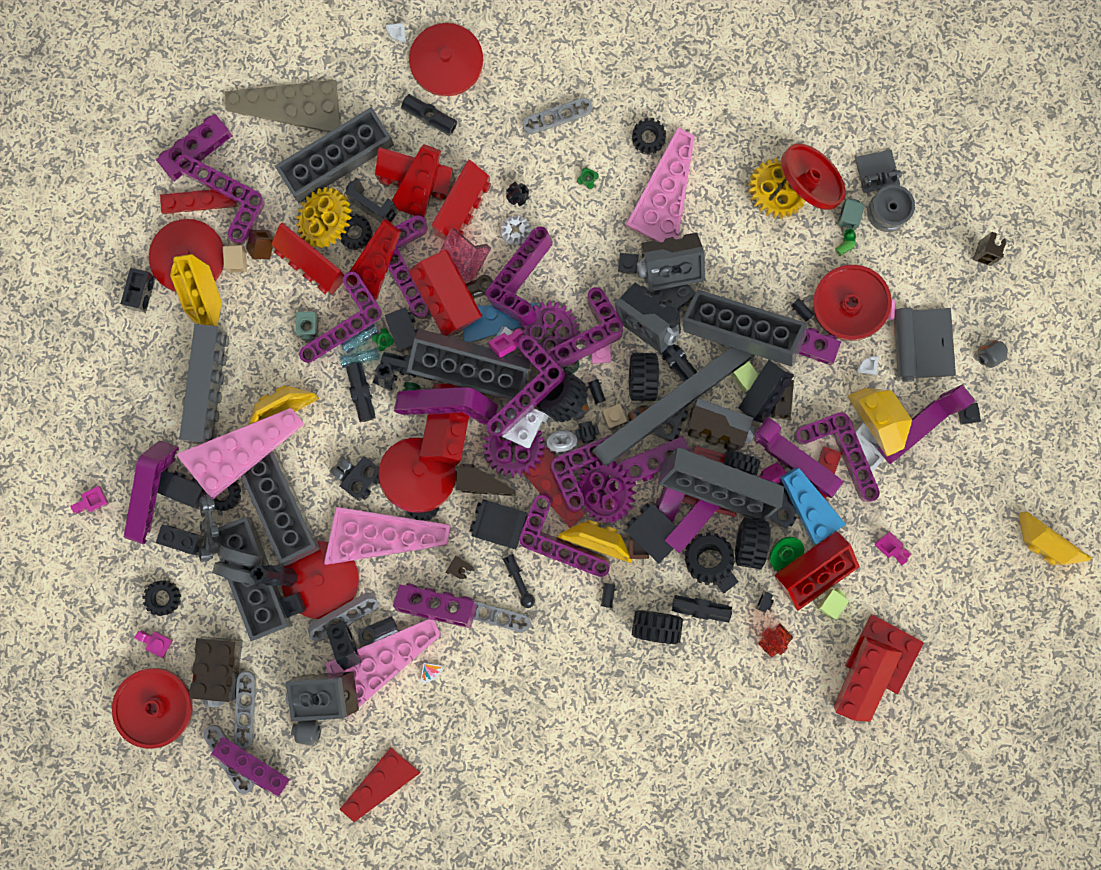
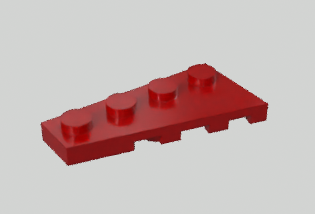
M425 144L421 146L392 199L397 210L425 218L441 150Z
M387 219L382 221L349 271L356 272L361 276L375 300L379 296L401 233ZM350 275L347 281L355 286L357 284V277ZM361 291V293L364 294V295L368 298L367 293L364 292V291Z
M546 447L542 451L544 457H538L541 460V464L535 463L536 470L529 468V475L525 471L522 473L539 493L544 492L551 496V507L566 525L571 528L584 517L581 509L578 512L567 510L550 471L551 463L556 457ZM556 463L554 468L557 471H562L559 463ZM567 480L562 482V486L565 489L571 488ZM576 498L569 500L572 506H579Z
M390 747L339 810L353 822H356L421 772Z

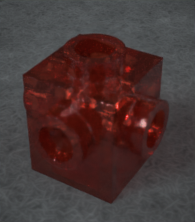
M779 623L772 629L770 627L766 628L761 633L762 638L758 644L772 658L776 654H783L788 649L787 646L793 639V636Z

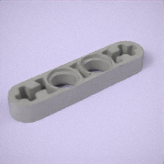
M580 98L530 115L523 120V130L527 134H536L585 117L591 113L592 103L587 98ZM582 103H584L585 106L588 105L586 111H584L583 109L577 110V114L575 115L573 106H575V109H578L581 107ZM562 110H570L571 116L564 118L561 115ZM551 115L554 121L551 124L545 123L543 120L545 116ZM537 118H540L542 124L541 127L539 126V123L534 125V129L526 127L528 126L529 121H531L534 124L538 122Z
M365 593L310 624L308 627L310 639L320 641L328 637L325 625L327 628L334 625L330 624L333 619H339V622L344 620L349 625L373 612L378 607L375 594ZM351 609L357 610L352 615L347 614V612Z
M474 601L478 605L474 620L518 632H525L530 627V619L524 614ZM482 607L489 609L490 615L488 618L484 619L479 616V610ZM502 612L506 613L509 617L508 622L504 624L499 623L497 619L498 614ZM512 614L516 615L515 620L525 618L524 621L527 623V626H523L522 629L516 623H513V627L509 626Z
M250 671L239 674L236 685L234 744L242 749L250 747L254 738L256 677ZM246 675L251 679V682L247 684V689L251 688V692H241V689H245V682H242V678H245ZM245 694L251 698V702L247 706L241 703V697ZM246 714L249 716L250 723L248 725L241 724V715ZM249 728L250 730L245 732V738L249 741L242 745L243 743L239 741V738L243 736V731L239 732V729Z
M218 725L209 726L204 731V739L212 751L215 748L214 743L217 741L214 737H209L211 734L210 730L218 732L216 734L218 741L222 737L228 739L222 728ZM219 761L239 793L246 794L253 789L254 783L241 776L244 781L248 780L249 784L247 785L248 789L246 787L242 788L240 786L242 784L240 777L237 780L235 779L240 774L232 772L228 766Z

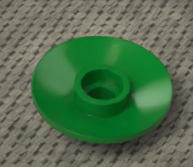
M791 536L779 540L770 552L769 561L772 568L779 572L804 554L803 543L798 538Z

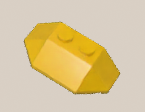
M192 254L174 257L170 276L183 311L196 324L218 326L222 300L210 267Z
M281 386L275 390L276 393L270 396L267 394L258 399L259 402L254 404L248 425L290 408L296 412L319 400V397L315 393L292 386Z
M863 388L848 395L850 402L886 457L904 449L912 419L892 390Z
M1028 511L1019 514L1023 539L1029 545L1028 549L1035 554L1040 553L1045 557L1044 561L1052 566L1066 565L1092 559L1091 556L1080 550Z
M588 520L587 523L582 522L558 535V538L628 563L632 562V559H629V551L621 535L617 534V529L606 526V529L598 527L599 523Z

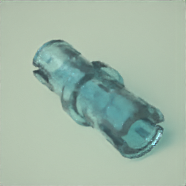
M372 324L341 343L346 353L349 354L357 347L366 345V342L372 339L374 334L377 335L379 331Z
M377 347L361 352L358 350L356 353L340 356L342 368L355 363H362L364 365L363 363L380 359Z

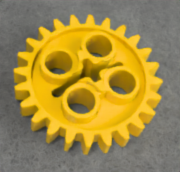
M777 157L772 162L770 159L765 163L762 162L759 168L756 167L754 173L750 176L752 180L748 185L752 188H750L748 193L754 194L750 200H756L757 202L754 204V207L760 205L759 212L766 210V216L772 213L773 219H775L779 214L780 218L783 219L786 214L789 218L792 213L796 214L804 206L803 203L806 201L789 188L788 181L771 201L769 200L771 194L785 178L781 161L778 162ZM774 173H778L780 178H776ZM763 186L767 187L769 192L764 191ZM777 198L782 199L784 204H780Z
M324 187L323 190L318 188L317 194L312 191V197L306 196L307 202L301 203L303 209H298L301 215L296 217V219L300 220L296 226L299 227L297 233L301 234L300 237L315 248L323 249V246L329 247L330 242L335 245L336 238L341 240V232L346 234L344 227L350 226L346 222L352 218L348 215L352 210L348 208L350 203L346 201L347 197L340 191L333 188L328 189L327 187Z

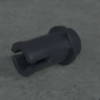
M798 298L791 305L792 311L795 310L807 322L815 314L803 303L804 300Z
M599 379L588 382L589 386L587 387L591 391L595 404L606 401L601 388L602 382H599Z
M604 583V586L601 587L603 594L600 606L613 608L614 592L617 589L615 584Z

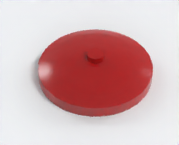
M439 23L426 28L416 37L410 49L409 64L414 79L423 89L438 96H454L467 91L478 80L483 68V52L478 39L465 27L454 23Z
M797 143L791 145L782 154L781 166L784 176L793 190L806 202L820 209L831 210L844 200L846 194L844 181L834 164L820 151L809 145Z
M195 219L176 220L164 226L153 238L149 249V265L159 283L167 289L176 292L170 276L174 257L192 254L210 267L214 281H216L224 267V245L220 236L206 223Z
M844 265L827 273L819 282L813 298V310L820 326L828 334L846 341L862 340L879 331L887 321L892 306L891 293L885 280L874 270L862 265Z
M416 437L403 439L392 445L385 452L379 465L378 480L383 494L392 504L405 511L421 513L438 508L450 497L456 482L455 465L419 458L423 438Z
M318 541L320 550L288 566H284V568L293 569L298 575V579L293 586H281L283 595L287 597L300 592L306 611L299 614L308 618L320 619L354 600L358 591L359 572L354 560L328 565L324 564L329 543L327 541Z
M148 668L133 673L120 684L113 698L112 718L117 731L130 744L145 749L160 748L174 742L184 733L192 717L193 701L189 698L190 690L178 675L166 669Z

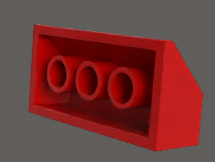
M379 147L375 171L377 180L383 185L390 186V184H394L399 188L415 157ZM438 164L431 193L434 199L444 201L450 193L455 181L452 167Z
M469 159L431 225L436 236L455 245L456 241H461L464 235L462 230L465 225H470L473 219L471 214L474 209L480 207L482 203L481 196L483 193H487L491 187L490 176Z
M284 223L279 225L271 244L275 248L274 253L281 259L287 258L290 261L288 264L294 270L300 269L303 271L304 274L302 276L310 283L315 281L318 284L317 288L326 295L328 292L333 295L343 283L344 274Z
M447 249L420 261L408 270L442 335L452 336L458 334L482 317L477 304Z
M449 383L433 385V389L460 387ZM463 412L428 414L419 458L457 466L462 458L469 416Z
M836 531L794 562L781 569L774 576L796 610L799 611L860 566L851 544Z
M865 636L834 704L835 712L854 721L871 722L903 652Z

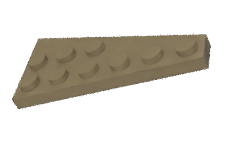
M336 80L225 91V103L228 112L269 119L323 132H331L341 126Z

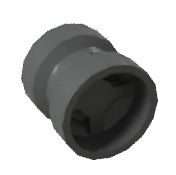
M341 456L337 460V465L333 466L329 472L343 482L355 466Z

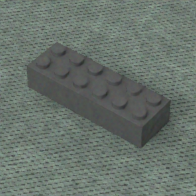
M370 107L275 165V168L299 204L306 199V196H312V191L317 193L318 188L322 190L324 187L376 157L379 147L389 149L394 146V143L375 111Z
M698 289L682 319L685 333L791 367L796 360L807 333V323Z
M194 324L179 440L188 443L203 444L217 438V430L214 429L215 422L219 421L217 406L222 400V393L219 392L220 384L223 385L224 383L222 368L227 362V356L224 352L225 347L229 345V336L218 326Z
M418 329L414 338L407 372L512 400L524 388L531 361L526 357L511 353L499 358L489 347Z
M677 447L661 464L658 480L659 485L752 519L765 521L782 507L784 486L759 478L757 475L748 474L738 468L724 465L722 462L713 461L703 455L689 452L684 448Z
M274 449L244 473L241 478L279 563L283 566H288L321 548L278 453Z
M244 517L219 527V537L212 538L213 542L218 544V551L220 545L237 548L262 556L263 561L261 565H269L252 517ZM220 558L221 562H229ZM228 580L250 641L292 626L290 618H286L280 603L282 597L278 586H268L261 583L248 584Z

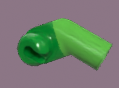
M853 229L845 230L843 244L835 248L839 256L854 248L856 233Z

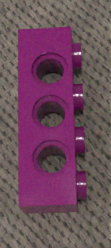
M216 114L208 116L201 125L192 128L183 139H178L174 146L161 152L156 161L175 182L183 175L176 167L177 156L188 155L198 161H202L233 135ZM212 132L209 138H205L207 133ZM193 144H197L195 149L190 150ZM188 161L183 162L182 169H188L191 163Z
M808 328L804 343L798 354L827 365H832L836 359L841 341L837 340V337L826 334L825 336L819 334V331L814 328ZM815 341L822 344V350L815 348Z
M684 436L619 462L616 466L622 464V471L628 469L627 477L632 476L630 474V467L637 466L640 469V474L633 476L632 480H630V483L636 484V481L643 479V482L654 478L653 474L660 472L661 464L666 460V452H674L677 447L687 449L689 452L690 450ZM655 459L658 463L657 468H649L648 460Z
M410 583L399 585L393 604L397 612L471 629L477 608L475 602L470 597L462 596L458 598L449 592H443V594L436 593V590L427 587L423 590ZM416 597H421L419 603L413 604V600ZM440 601V605L437 608H431L433 602ZM452 606H459L456 612H450Z
M224 737L221 738L210 756L276 798L280 796L290 780Z

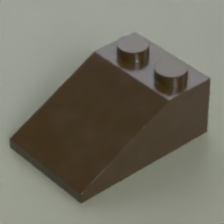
M463 464V467H458L456 491L461 493L516 496L514 489L482 470L475 468L474 464Z

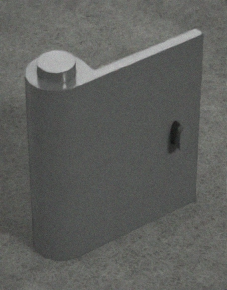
M912 308L896 309L894 326L898 378L902 379V382H912L914 378L956 376L951 308L913 310Z

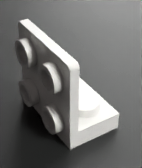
M533 408L502 437L530 448L541 423H546L548 415ZM515 409L509 410L507 414L509 419H513L516 416ZM500 422L495 430L496 433L502 428Z

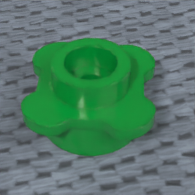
M585 167L582 169L581 176L577 178V183L592 189L594 188L595 180L599 178V174Z
M385 328L381 329V332L377 335L374 334L372 336V341L376 342L379 351H384L385 348L394 343L392 336L388 334L389 331Z

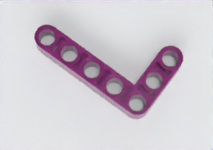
M180 155L176 159V167L183 175L241 205L228 229V237L233 243H245L250 230L253 229L265 205L261 194L188 155ZM183 162H190V167L182 169ZM201 171H208L207 177L199 178ZM218 180H225L223 187H216ZM240 188L243 190V193L238 197L234 196V190ZM257 197L260 199V203L255 206L251 205V199ZM244 214L251 215L249 222H242ZM235 231H242L241 238H233Z
M414 216L395 226L401 232H406L407 235L402 239H398L392 257H398L399 260L395 264L390 263L388 268L415 317L424 319L429 315L430 311L398 250L404 245L422 237L428 230L425 219L422 216ZM422 223L423 227L421 229H414L415 224ZM401 273L408 274L405 280H399L398 276ZM410 289L417 290L414 296H407V292ZM423 305L425 306V311L417 313L416 308Z
M536 227L486 291V296L494 308L523 325L533 324L537 319V315L531 304L515 295V293L552 246L553 241L545 227Z
M346 273L343 277V283L361 311L302 347L299 357L303 362H313L381 318V307L358 273ZM350 275L357 277V284L355 286H350L347 282V278ZM364 291L367 293L368 299L366 302L358 300L359 292ZM373 307L378 310L379 315L377 318H371L368 315L370 308ZM354 318L362 320L361 328L356 329L353 327L352 321ZM338 328H343L346 331L345 338L340 339L337 337L336 331ZM326 338L329 340L330 346L328 349L321 347V339ZM305 349L313 351L314 356L312 359H307L304 356Z
M593 287L588 292V306L599 325L546 351L561 368L618 341L622 337L623 323L605 292L599 287ZM599 297L600 300L594 301L592 298ZM602 312H607V313H609L610 315H608V316H602L601 313H602ZM616 327L619 330L617 332H612L610 329ZM600 336L602 339L594 340L593 337ZM583 344L585 348L578 349L576 346ZM567 353L568 356L563 358L559 354ZM545 355L538 357L539 365L546 361Z
M523 336L518 342V347L541 373L489 420L487 430L491 435L498 437L505 435L564 379L565 373L563 369L531 336ZM532 341L533 347L530 350H525V343ZM545 355V363L539 365L537 363L538 357ZM554 369H558L559 376L555 379H551V371ZM543 382L545 385L544 390L537 392L536 385ZM529 396L530 403L526 406H523V397ZM511 409L516 411V416L513 419H509L507 415ZM500 422L502 428L496 433L493 427L495 423Z
M963 384L944 392L939 396V399L932 401L912 418L904 449L886 457L881 447L877 448L889 464L902 456L949 415L964 410L975 401Z
M468 387L397 392L394 412L401 415L463 412L477 422L487 425L489 420L497 414L498 405L477 390Z
M836 413L795 431L794 440L800 445H805L833 434L839 450L842 452L843 460L859 498L863 502H871L878 499L880 495L878 485L851 420L846 413ZM836 417H840L843 420L842 427L836 424ZM819 424L825 426L824 434L818 431L817 427ZM801 431H805L808 434L806 441L800 438ZM844 435L850 437L849 445L843 442ZM852 452L855 453L858 457L856 463L851 461L850 454ZM859 470L865 473L864 480L858 478ZM867 488L871 489L872 491L871 498H868L865 495V490Z
M767 417L755 432V443L757 445L758 443L762 445L767 453L790 470L795 467L799 468L814 487L829 498H832L844 483L837 475L781 436V426L771 418Z
M612 435L553 459L550 471L563 502L570 512H578L584 504V497L573 472L590 466L589 464L600 461L597 456L595 457L590 454V450L595 449ZM579 456L582 462L575 464L572 461V457ZM561 463L564 466V470L557 471L554 465ZM570 481L572 487L565 489L562 486V482ZM576 498L579 500L580 505L574 507L570 504L569 500Z
M158 441L140 455L134 475L124 531L125 539L143 545L146 543L147 533H150L161 472L176 460L174 457L176 451H179L178 446Z
M539 493L533 501L519 541L522 547L595 576H606L610 569V561L607 557L541 532L552 504V498L547 493ZM544 498L548 505L546 507L539 506L538 499ZM531 517H539L541 523L538 525L533 524ZM531 534L534 537V541L527 542L524 539V535ZM549 541L552 544V548L545 549L542 546V542ZM567 548L570 551V555L563 556L560 550ZM584 555L588 558V562L581 563L578 557ZM602 562L606 565V569L599 570L596 564Z

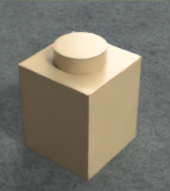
M231 243L229 246L223 247L224 269L228 273L247 272L246 249L239 243Z
M621 404L609 407L601 412L608 430L627 423Z

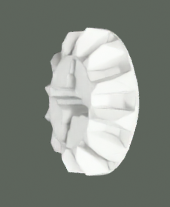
M511 215L504 219L501 225L503 239L512 245L522 244L531 232L530 224L526 218L520 215ZM510 225L514 227L520 225V233L515 232L514 234H511L512 228Z
M557 431L547 438V447L551 452L555 451L557 454L563 452L566 454L567 451H573V448L577 447V437L569 431Z

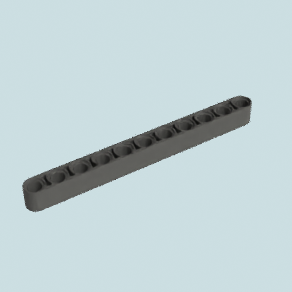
M732 347L599 444L593 452L604 466L609 465L682 411L685 405H690L755 355Z

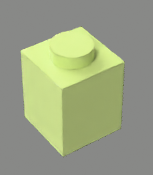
M748 361L731 375L743 392L746 393L750 390L759 374Z
M838 588L835 590L829 589L817 606V609L831 619L837 620L849 600L845 598L846 594Z

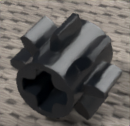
M515 181L506 189L508 192L506 198L512 205L518 203L519 206H522L529 199V190L523 183L518 185Z
M592 421L578 424L579 429L575 430L577 440L582 439L583 443L597 440L596 435L599 434L597 424L593 425Z

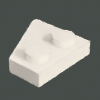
M863 422L855 432L870 469L873 472L884 457L877 450L879 444Z

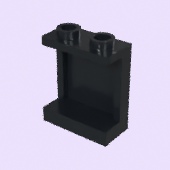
M358 178L348 183L345 193L353 205L380 223L385 219L390 223L398 214L393 201L387 198L382 207L362 195L364 188Z
M484 499L482 503L478 502L475 510L478 516L476 521H472L469 532H472L471 536L517 550L527 512Z
M652 502L650 505L646 503L640 509L642 514L637 519L632 517L627 522L628 528L626 532L659 564L673 550L664 540L674 530L676 525Z

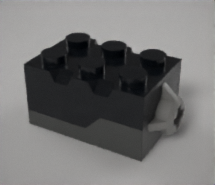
M635 282L615 302L616 313L625 328L662 353L679 338L681 333L679 311L673 306L666 307L661 297L649 295L650 291L645 286H640Z

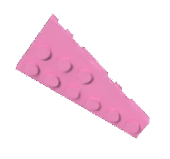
M677 128L626 223V227L658 243L663 242L665 238L674 237L678 239L694 135Z
M290 408L176 455L210 498L214 499L301 428L304 422Z
M336 507L324 564L328 565L447 546L451 526Z
M427 619L359 648L358 652L362 663L345 671L335 659L325 663L328 673L332 674L354 671L358 706L360 707L434 642L441 633L436 621Z

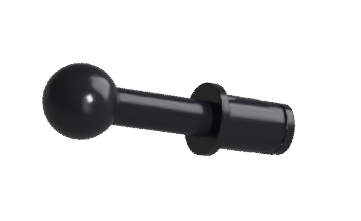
M514 554L503 558L502 560L510 574L508 577L513 576L521 594L520 604L524 608L533 607L535 597L533 594L528 593L519 573L523 570H520Z

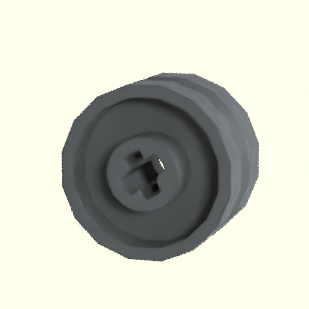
M888 185L883 187L869 202L867 217L877 230L883 232L896 231L913 216L915 200L911 192L905 187Z
M220 545L217 555L229 562H215L212 573L231 581L255 584L256 582L250 577L251 569H248L247 566L255 568L256 565H261L263 557L237 548Z

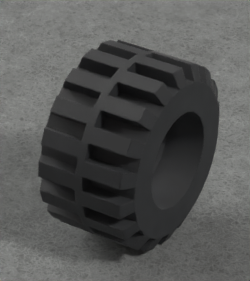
M632 353L629 362L631 401H655L659 386L658 356L656 353Z
M558 369L550 373L551 379L559 376ZM563 369L565 373L563 381L537 404L541 411L557 422L570 421L572 417L575 418L577 413L582 411L583 405L586 404L585 400L588 398L586 384L566 369ZM543 382L540 383L539 389H537V392H542L544 390L545 385Z
M743 518L739 525L735 545V562L737 566L760 570L763 568L767 560L771 537L768 521Z
M706 532L705 536L701 533L697 539L694 537L691 540L692 543H688L687 551H685V563L688 572H690L693 579L696 578L699 583L705 582V585L710 583L717 585L718 581L724 582L725 578H729L731 575V570L733 571L735 558L731 544L726 541L725 537H719L717 533L711 535L710 532ZM704 551H717L721 555L720 563L713 568L701 566L698 559Z
M637 610L634 613L631 635L646 641L678 644L681 640L683 618L666 613Z

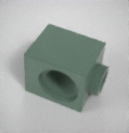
M846 199L842 205V214L840 213L837 225L856 230L860 225L865 204L860 203L857 199Z
M296 312V335L304 341H312L313 337H318V314L316 312ZM306 323H312L310 330H303Z

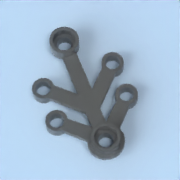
M209 495L200 497L199 500L201 516H205V519L200 521V531L205 533L204 546L198 549L200 562H207L213 559V554L218 553V544L213 542L212 538L219 537V529L217 525L213 526L211 511L215 509L214 499L210 498Z

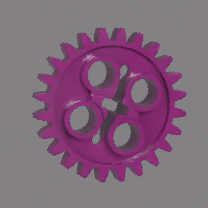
M548 301L547 306L540 302V308L537 305H533L537 315L536 321L531 325L519 323L521 327H524L521 330L523 336H531L538 342L547 334L546 328L551 329L558 320L562 321L552 330L553 336H547L540 345L546 351V341H552L555 347L575 337V334L580 333V331L575 330V327L580 324L573 322L577 317H570L572 310L565 312L566 305L559 308V302H556L554 306H552L551 301ZM548 313L554 317V321L551 324L545 321V316ZM534 327H538L540 329L541 333L539 337H534L532 335V329ZM561 327L567 330V335L564 338L558 333ZM526 342L524 348L528 347L530 350L533 347V342ZM565 353L559 354L560 357H566Z
M541 430L537 431L530 448L516 443L515 463H512L513 452L511 448L513 447V441H502L500 437L491 435L489 432L490 437H484V440L487 442L483 444V448L486 449L483 454L488 457L486 462L487 464L492 463L490 465L492 470L497 467V474L503 471L504 477H507L508 473H511L512 478L515 477L516 473L522 477L523 471L529 475V468L536 470L535 463L541 464V460L538 457H544V453L541 450H545V445L542 444L545 440L544 437H540L542 435ZM502 453L509 454L506 459L499 458ZM522 453L528 454V457L526 459L522 460L518 458L519 455Z
M596 461V464H589L590 468H584L585 473L579 475L583 480L577 481L581 485L580 491L584 497L583 506L586 507L584 513L590 511L589 518L596 516V521L602 520L603 523L609 521L612 523L616 519H623L622 515H628L627 510L633 508L629 503L636 501L631 497L637 494L636 491L632 490V487L636 486V484L630 483L633 476L627 477L626 475L629 470L622 471L623 465L616 466V461L607 466H604L601 461ZM599 475L601 476V479H602V482H601V483L598 481V476H599ZM615 481H617L619 485L618 489L615 487ZM594 494L597 496V501L594 500ZM610 500L614 502V507L611 506Z

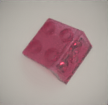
M452 228L440 252L445 249L448 250L463 280L467 281L477 277L491 247L488 244L475 246L455 228Z

